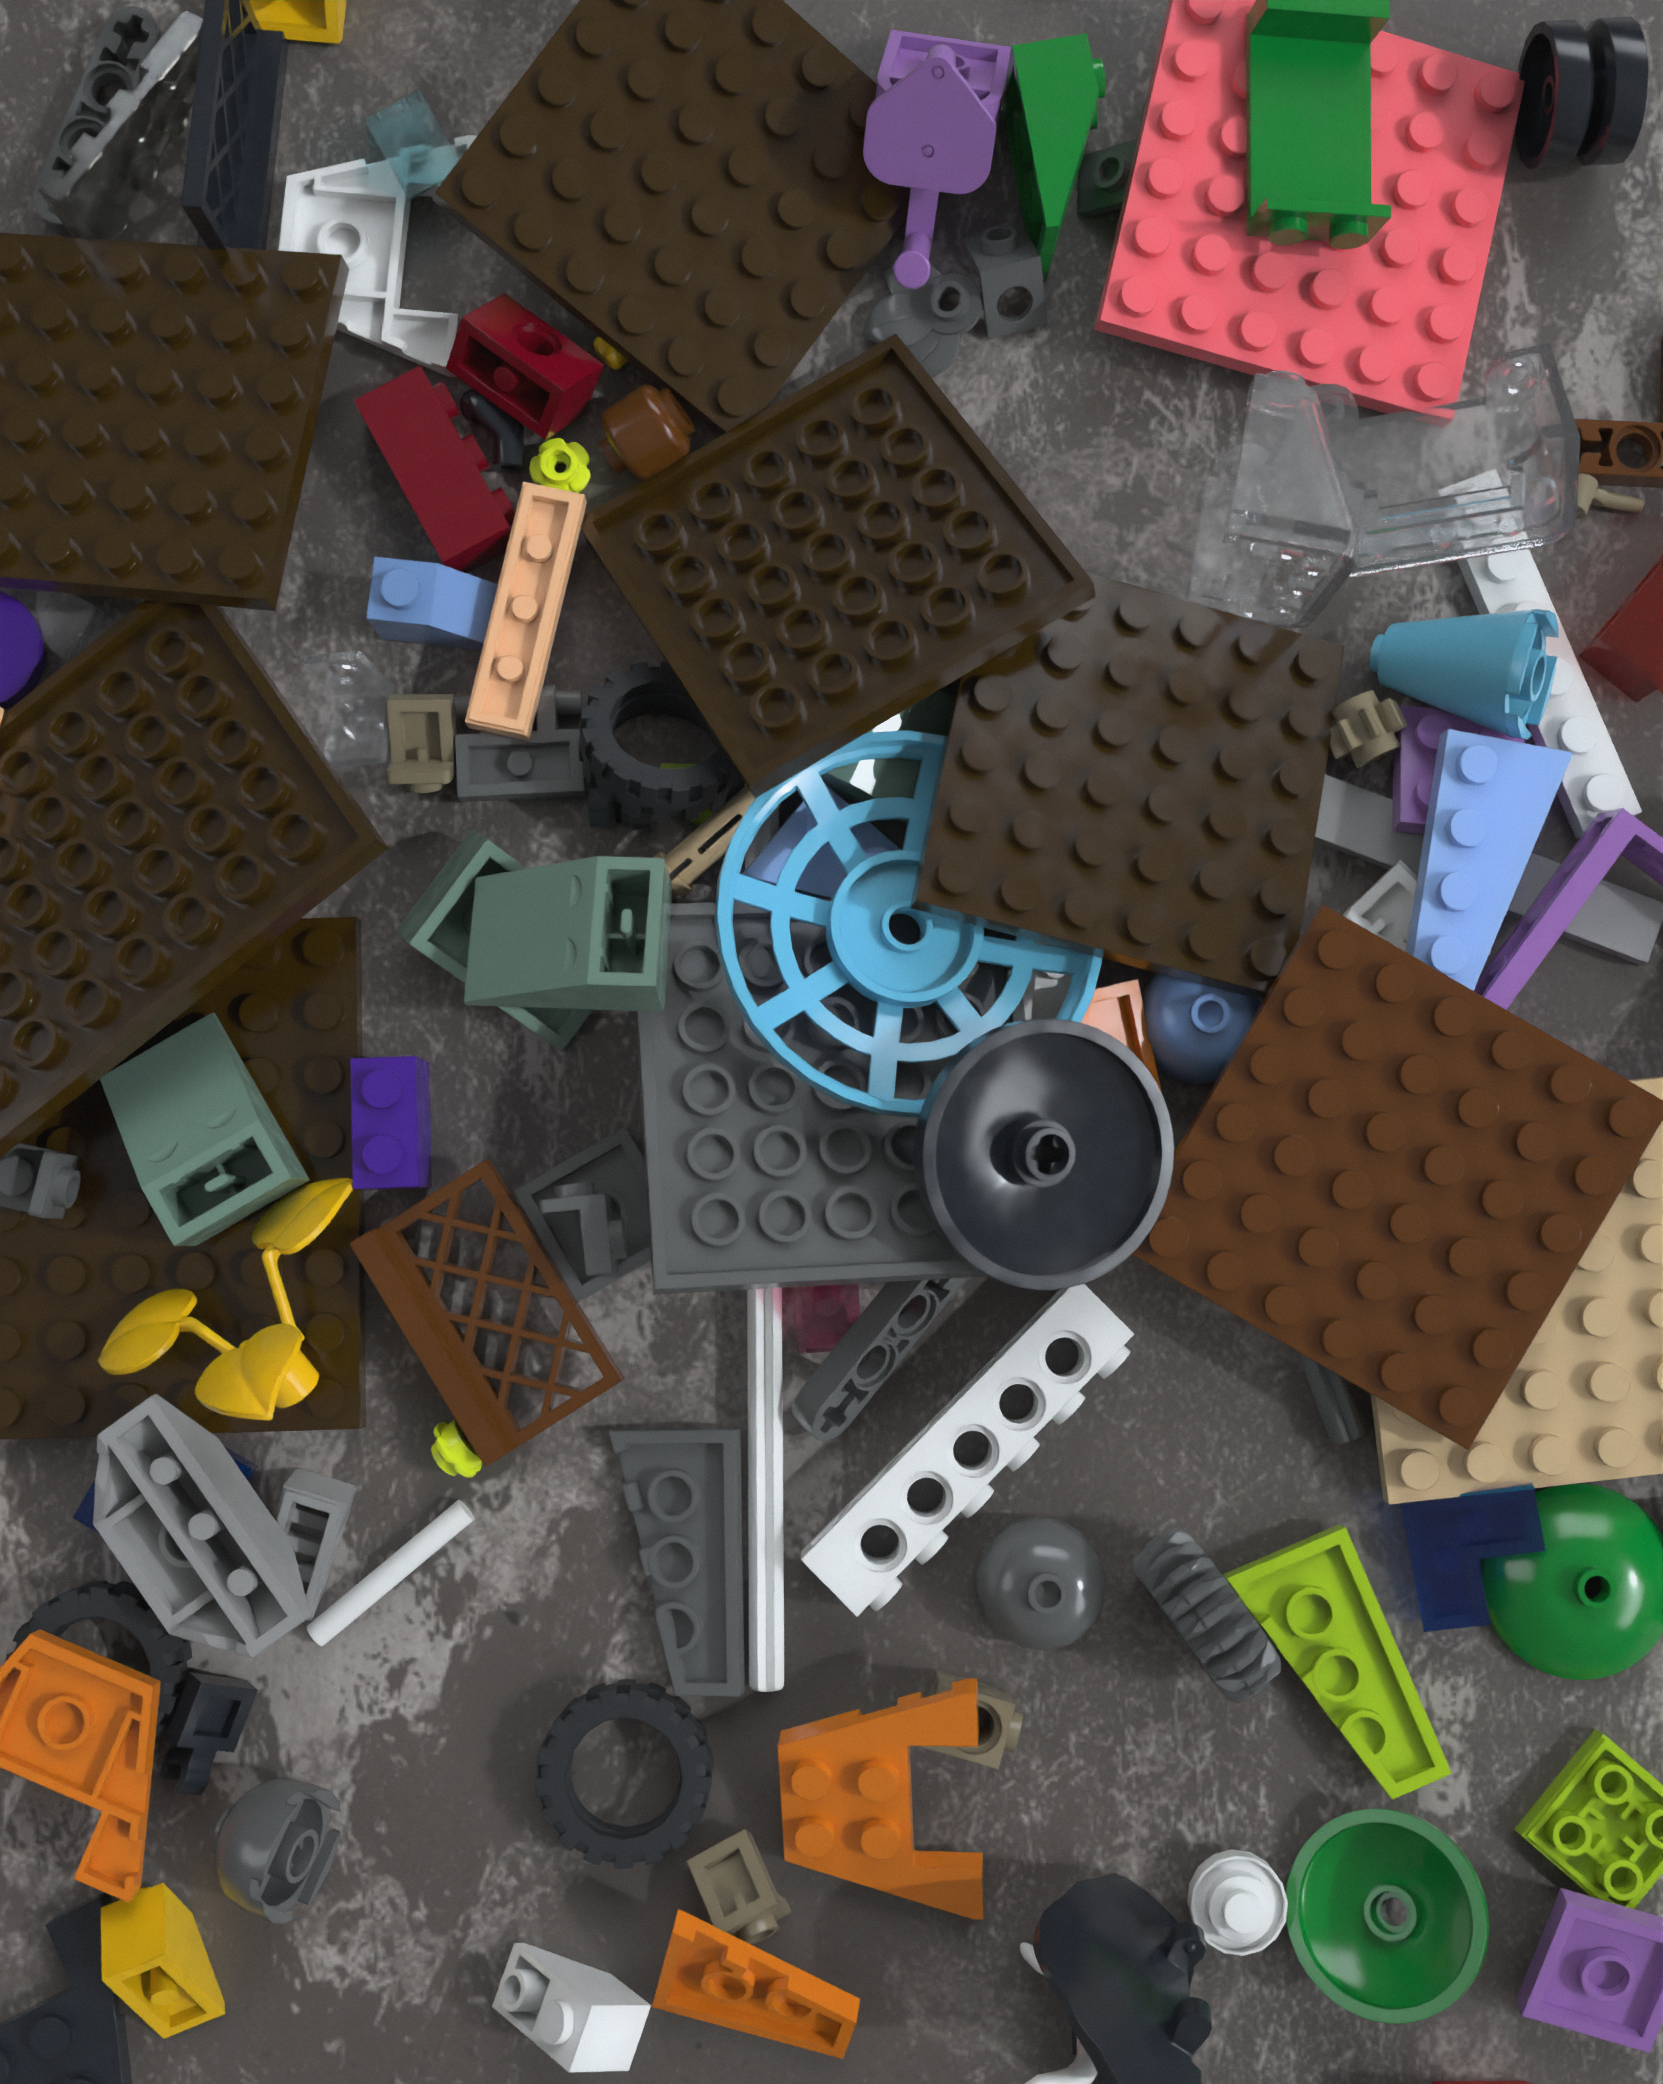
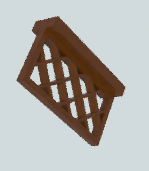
M490 1159L482 1161L378 1229H372L349 1243L485 1467L625 1379ZM482 1179L495 1199L490 1226L457 1218L463 1191ZM449 1201L446 1215L432 1212ZM504 1215L514 1231L501 1228ZM419 1219L444 1224L436 1260L414 1255L401 1231ZM455 1227L488 1234L480 1270L447 1263ZM499 1237L521 1242L529 1254L524 1281L491 1273ZM422 1266L434 1269L431 1281ZM537 1270L548 1286L535 1283ZM445 1272L478 1279L470 1315L448 1310L442 1301L440 1292ZM489 1282L522 1290L514 1325L481 1318ZM532 1292L556 1298L564 1311L558 1336L524 1328ZM456 1322L468 1324L465 1337ZM571 1324L581 1341L568 1338ZM478 1327L512 1335L504 1370L482 1365L473 1351ZM522 1337L556 1345L548 1380L514 1372ZM566 1348L589 1353L602 1373L603 1378L586 1389L558 1383ZM489 1377L501 1380L499 1392ZM512 1382L546 1390L540 1418L520 1429L507 1407ZM556 1393L571 1396L570 1399L552 1409Z

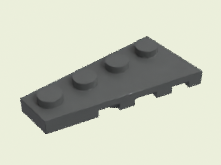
M741 1428L610 1430L609 1434L614 1454L618 1453L626 1483L622 1486L629 1512L633 1511L642 1547L639 1553L645 1576H649L657 1610L654 1613L675 1696L740 1697L745 1692Z

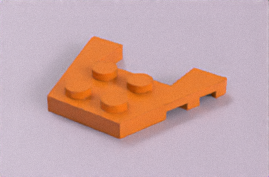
M39 1629L31 1633L0 1667V1768L101 1811V1816L73 1879L129 1903L138 1894L142 1882L161 1681Z
M967 1678L952 1682V1689L950 1691L925 1698L921 1691L899 1697L896 1706L862 1715L860 1709L781 1730L778 1741L784 1861L973 1920H983V1852L916 1851L914 1849L910 1746L978 1747L977 1679Z

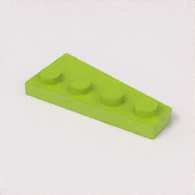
M1338 1524L1222 1574L1384 1792L1392 1800L1452 1774L1346 1527Z

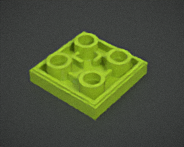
M1595 1729L1514 1830L1591 1897L1635 1909L1663 1874V1785L1607 1736Z

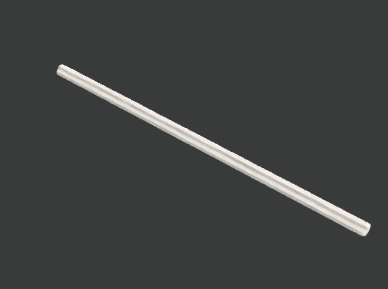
M779 809L774 810L759 828L745 855V869L778 831ZM782 1288L747 1290L749 1686L751 1690L760 1692L778 1691L784 1686Z

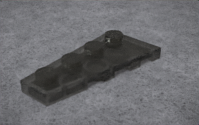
M185 9L140 63L139 79L141 83L134 91L119 89L106 105L108 123L99 135L93 138L84 133L69 151L70 157L76 163L61 180L50 174L38 189L72 237L82 238L90 241V239L118 240L124 233L128 223V213L141 191L148 189L153 184L159 170V160L172 138L179 137L187 126L190 108L194 102L203 24L202 18Z

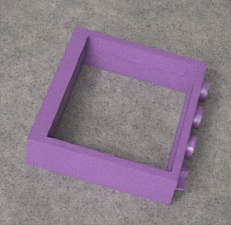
M1624 808L1597 814L1482 971L1474 992L1507 1010L1619 855H1622L1663 886V838Z

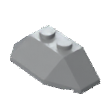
M157 1394L150 1396L97 1435L99 1460L95 1478L93 1525L170 1635L211 1647L236 1651L235 1654L254 1658L310 1617L293 1545L215 1435Z

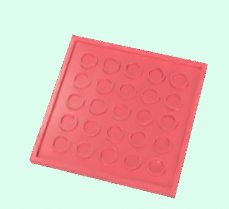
M1169 0L1094 330L1444 430L1454 420L1525 81L1519 80V73L1380 31L1371 43V204L1391 205V218L1367 244L1357 248L1337 249L1330 246L1329 241L1303 240L1291 245H1278L1271 243L1268 237L1247 236L1246 16L1256 0Z

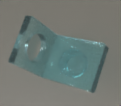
M420 90L365 119L368 138L372 145L378 144L409 200L441 184L459 161Z

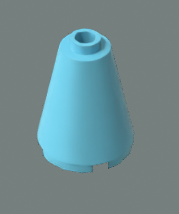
M1531 609L1392 623L1385 634H1378L1373 642L1370 653V668L1373 672H1377L1379 683L1384 687L1510 738L1528 740L1532 735L1525 725L1539 726L1551 694L1557 657L1546 655L1545 649L1546 636L1559 638L1556 614L1549 610Z

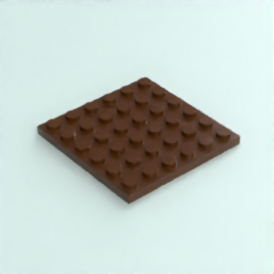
M1323 904L1317 907L1176 1148L1171 1183L1166 1201L1151 1231L1132 1255L1469 1450L1663 1121V1100Z

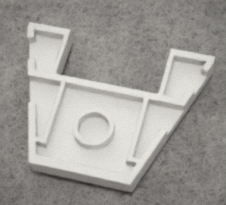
M466 135L454 138L455 145L428 151L425 150L424 145L401 150V157L366 164L365 159H359L287 176L278 251L342 255L349 268L336 329L445 376L457 377L446 369V365L461 322L459 314L399 309L411 197L413 195L433 197L435 191L477 136Z

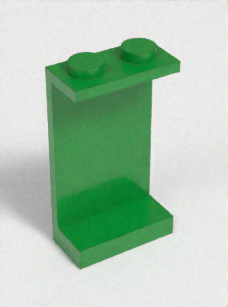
M1256 0L1246 16L1247 236L1268 237L1271 243L1278 245H1291L1303 240L1329 241L1330 246L1337 249H1352L1367 244L1391 218V205L1371 204V43L1390 19V0Z

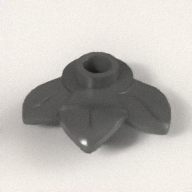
M931 264V272L926 283L917 289H907L896 281L892 266L885 271V280L892 295L882 299L872 308L863 329V336L868 341L879 344L897 334L930 377L934 378L956 361L960 349L961 335L971 330L978 322L983 309L981 292L977 284L970 277L955 272L942 275ZM951 294L960 296V303L954 310H941V303L947 296Z

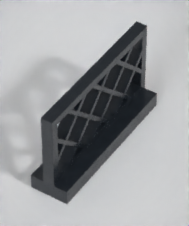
M205 0L181 206L198 232L197 245L207 246L211 250H227V247L266 250L289 44L283 31L261 29L248 0Z

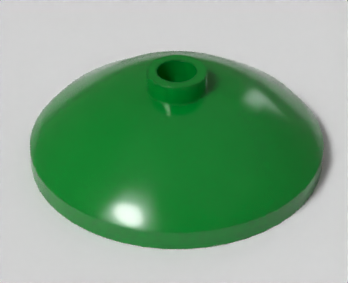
M1576 1483L1535 1489L1515 1501L1496 1521L1488 1535L1481 1556L1479 1571L1480 1593L1485 1612L1493 1629L1514 1654L1531 1666L1556 1677L1572 1680H1593L1626 1670L1652 1650L1663 1635V1534L1653 1519L1640 1506L1626 1496L1608 1488L1589 1483ZM1598 1576L1601 1581V1591L1596 1597L1588 1599L1584 1591L1585 1583L1589 1578Z
M1385 1808L1357 1810L1343 1814L1323 1825L1307 1840L1298 1853L1291 1868L1286 1889L1288 1933L1294 1951L1305 1972L1314 1984L1334 2003L1359 2017L1371 2021L1388 2024L1413 2023L1441 2013L1458 2001L1470 1988L1481 1969L1487 1951L1489 1938L1488 1907L1482 1885L1473 1866L1457 1844L1444 1832L1422 1818L1399 1810ZM1392 1898L1400 1900L1406 1908V1919L1402 1924L1394 1923L1387 1915V1903Z

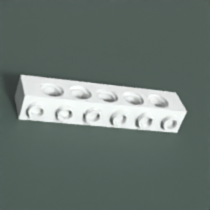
M1085 1284L1059 1289L802 1550L801 1560L856 1617L868 1605L875 1612L880 1610L901 1588L903 1583L897 1576L914 1558L921 1565L926 1563L948 1539V1536L942 1530L960 1512L966 1518H969L986 1503L994 1492V1489L988 1483L1006 1465L1012 1471H1015L1032 1456L1040 1445L1034 1436L1051 1419L1057 1425H1060L1079 1408L1085 1400V1397L1079 1390L1096 1373L1105 1379L1125 1361L1131 1352L1125 1344L1134 1333ZM1058 1338H1070L1078 1349L1076 1365L1073 1369L1063 1374L1051 1372L1045 1360L1048 1346ZM1023 1384L1028 1386L1033 1394L1034 1401L1031 1411L1020 1419L1014 1420L1004 1417L999 1407L1003 1391L1011 1385ZM967 1431L983 1433L986 1435L989 1444L987 1455L981 1462L975 1465L961 1464L954 1458L953 1454L955 1441L961 1434ZM921 1478L935 1479L943 1486V1498L940 1504L930 1511L916 1510L907 1501V1493L910 1486ZM886 1525L896 1532L898 1543L891 1554L885 1557H873L863 1550L861 1538L865 1531L872 1526Z

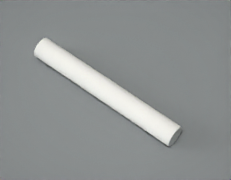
M457 1500L307 1625V1631L318 1645L324 1646L474 1521L475 1518L469 1508L461 1500Z

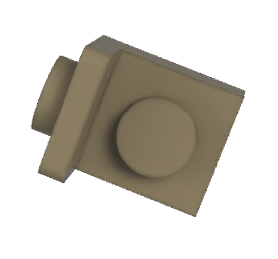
M746 1829L687 1860L715 1927L754 1945L779 1930L777 1920L791 1913L786 1899L777 1894L753 1836Z

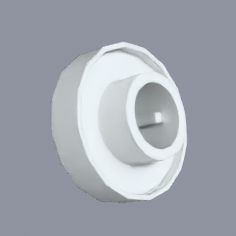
M1231 1849L1213 1854L1198 1866L1189 1882L1187 1904L1191 1919L1194 1924L1204 1930L1206 1942L1223 1953L1245 1956L1262 1951L1277 1939L1286 1922L1288 1901L1283 1883L1265 1860L1251 1852Z

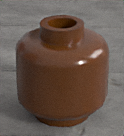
M642 385L603 412L602 428L606 437L599 441L598 444L604 457L618 474L628 469L636 478L646 480L687 456L690 451L688 435L693 433L695 428L685 409L669 388H665L660 392L653 386Z

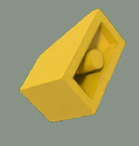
M164 1883L139 1889L138 1894L129 1903L119 1900L101 1907L102 1981L163 2039L225 2014V2001L193 1913Z

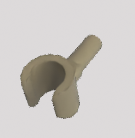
M1582 473L1575 475L1568 482H1563L1558 486L1551 503V509L1558 515L1569 519H1583L1587 515L1590 505L1639 514L1643 509L1644 500L1598 488V481L1594 477Z

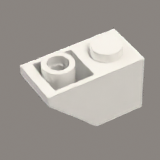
M514 1943L492 2007L570 2073L629 2071L651 2005L610 1973L526 1943Z

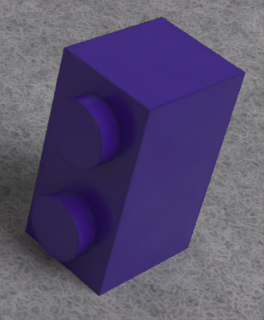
M417 1056L350 1058L353 1189L376 1191L432 1188L429 1062Z

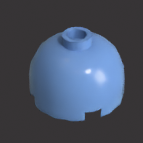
M1161 973L1153 975L1141 991L1147 1020L1148 1038L1152 1045L1157 1070L1168 1079L1191 1085L1216 1081L1261 1005V1000Z

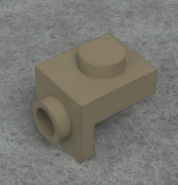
M391 694L386 700L391 763L386 769L387 784H404L405 791L411 793H430L441 790L443 784L450 783L457 772L455 735H457L454 694Z

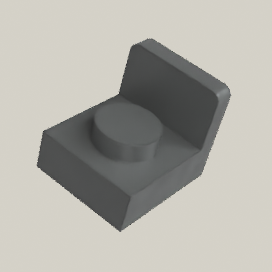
M20 1142L0 1158V1206L28 1212L29 1215L35 1217L63 1219L65 1208H70L73 1205L79 1192L81 1175L78 1170H75L79 1156Z

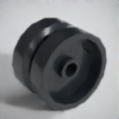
M1632 17L1599 18L1591 21L1585 31L1576 20L1542 21L1533 26L1525 40L1517 73H1519V80L1525 81L1515 127L1516 144L1520 158L1528 169L1568 166L1574 156L1583 166L1615 165L1624 163L1633 151L1642 128L1647 102L1649 71L1646 41L1641 26Z

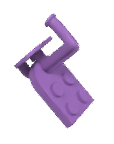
M897 30L890 31L877 76L875 100L871 103L867 113L863 155L868 170L878 180L891 185L911 187L902 253L896 258L893 266L894 277L904 288L917 289L923 286L929 278L931 272L929 257L933 243L939 192L952 194L970 193L978 189L989 175L996 136V124L1000 117L1011 47Z

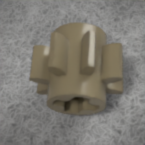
M1369 690L1344 701L1330 710L1336 726L1329 729L1331 731L1329 748L1335 760L1338 758L1342 760L1351 755L1356 768H1361L1401 748L1395 732L1406 728L1408 724L1395 699L1391 700L1389 698L1380 703L1374 690Z

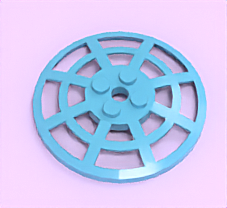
M908 730L865 733L757 797L748 807L728 844L717 881L714 921L718 955L730 993L750 1029L779 1062L806 1084L842 1103L878 1114L919 1118L925 1099L894 1098L897 1062H930L954 1056L975 1038L1002 1026L1019 1005L1030 982L1032 971L1072 975L1067 996L1056 1019L1081 1023L1094 996L1102 958L1061 947L1039 945L1037 941L1015 936V941L983 936L984 930L981 926L910 908L945 736ZM904 758L921 761L913 799L905 797L875 798L838 810L821 778V775L835 768L850 765L861 760ZM798 790L816 826L809 830L792 850L778 876L776 886L740 874L744 857L759 828L783 800ZM876 820H908L903 850L884 852L867 858L850 830L857 825ZM826 843L847 874L834 893L831 902L795 892L797 882L807 863ZM734 901L771 913L770 933L773 954L787 990L759 1007L747 988L737 958L733 928ZM895 914L911 916L920 928L919 942L910 945L898 942L889 930L890 917ZM790 919L826 928L827 946L833 961L805 979L799 970L792 949L789 927ZM976 962L1011 967L1009 978L1000 996L987 1013L981 1017L959 990L958 986L967 978ZM849 983L860 994L877 1002L873 1037L863 1034L843 1023L827 1010L820 1001ZM936 1002L958 1030V1033L932 1042L910 1044L899 1042L904 1008L921 1007ZM804 1012L816 1026L832 1039L858 1053L870 1056L867 1092L846 1086L812 1067L791 1050L773 1029Z

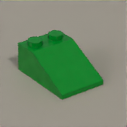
M1087 33L1017 44L1011 47L1002 115L1023 225L1041 257L1043 281L1047 280L1085 153L1090 130L1097 129L1098 126L1097 99L1104 98L1106 93L1103 62L1100 57L1092 58Z

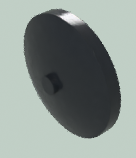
M1029 1019L1008 1023L982 1034L963 1047L947 1063L931 1086L920 1112L914 1140V1170L918 1193L928 1219L941 1240L957 1257L976 1271L1007 1284L1034 1290H1056L1081 1285L1101 1277L1127 1259L1140 1246L1160 1215L1170 1187L1174 1162V1141L1170 1115L1158 1084L1147 1067L1126 1045L1098 1028L1080 1022L1061 1019Z

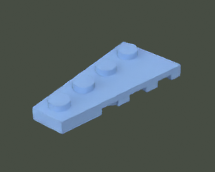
M1447 729L1440 734L1407 942V953L1474 991L1573 752Z

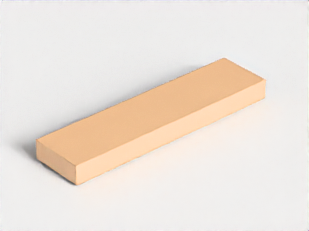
M527 482L522 484L465 718V724L468 728L530 741L587 504L584 494Z

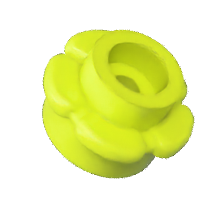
M554 438L540 445L538 456H534L530 461L529 471L533 482L536 484L580 493L590 480V470L587 469L590 458L585 448L579 443H565L561 438ZM558 463H564L566 470L558 473L555 471V466Z
M456 1419L452 1420L449 1424L445 1422L438 1423L433 1430L434 1436L437 1439L431 1447L434 1460L449 1475L456 1476L460 1474L467 1478L474 1477L476 1472L481 1470L482 1461Z

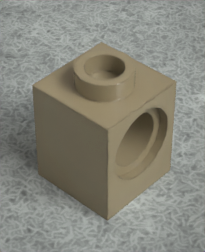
M935 1670L929 1696L950 1691L952 1689V1682L967 1678ZM977 1681L978 1706L983 1707L991 1714L988 1726L979 1733L978 1747L921 1746V1748L999 1770L1003 1751L1013 1753L1016 1748L1023 1714L1014 1711L1016 1703L1010 1690Z

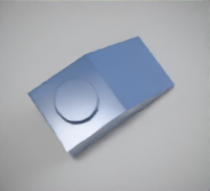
M374 557L366 619L382 640L482 650L498 584L438 563Z

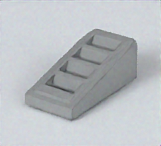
M296 1469L283 1486L274 1519L293 1545L294 1552L317 1558L315 1565L296 1559L301 1580L309 1582L308 1590H304L310 1612V1617L307 1620L313 1621L357 1488L353 1484L305 1469ZM292 1523L323 1531V1538L291 1529Z

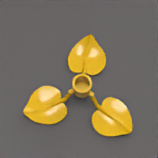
M353 1178L322 1180L293 1190L276 1201L265 1212L252 1233V1242L259 1249H265L262 1253V1262L282 1324L271 1325L258 1331L249 1340L243 1341L239 1348H236L197 1319L187 1317L197 1303V1298L193 1292L186 1289L166 1290L144 1300L119 1322L108 1338L101 1356L97 1360L106 1373L111 1375H127L140 1371L164 1355L176 1341L179 1332H192L222 1353L204 1370L195 1387L197 1399L206 1408L230 1417L270 1421L273 1418L275 1406L286 1408L304 1399L316 1386L319 1373L300 1350L305 1336L295 1324L277 1262L281 1254L289 1255L300 1251L326 1228L353 1190Z

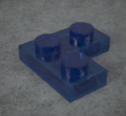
M1533 1482L1460 1494V1497L1400 1503L1424 1632L1491 1625L1479 1559L1546 1551Z

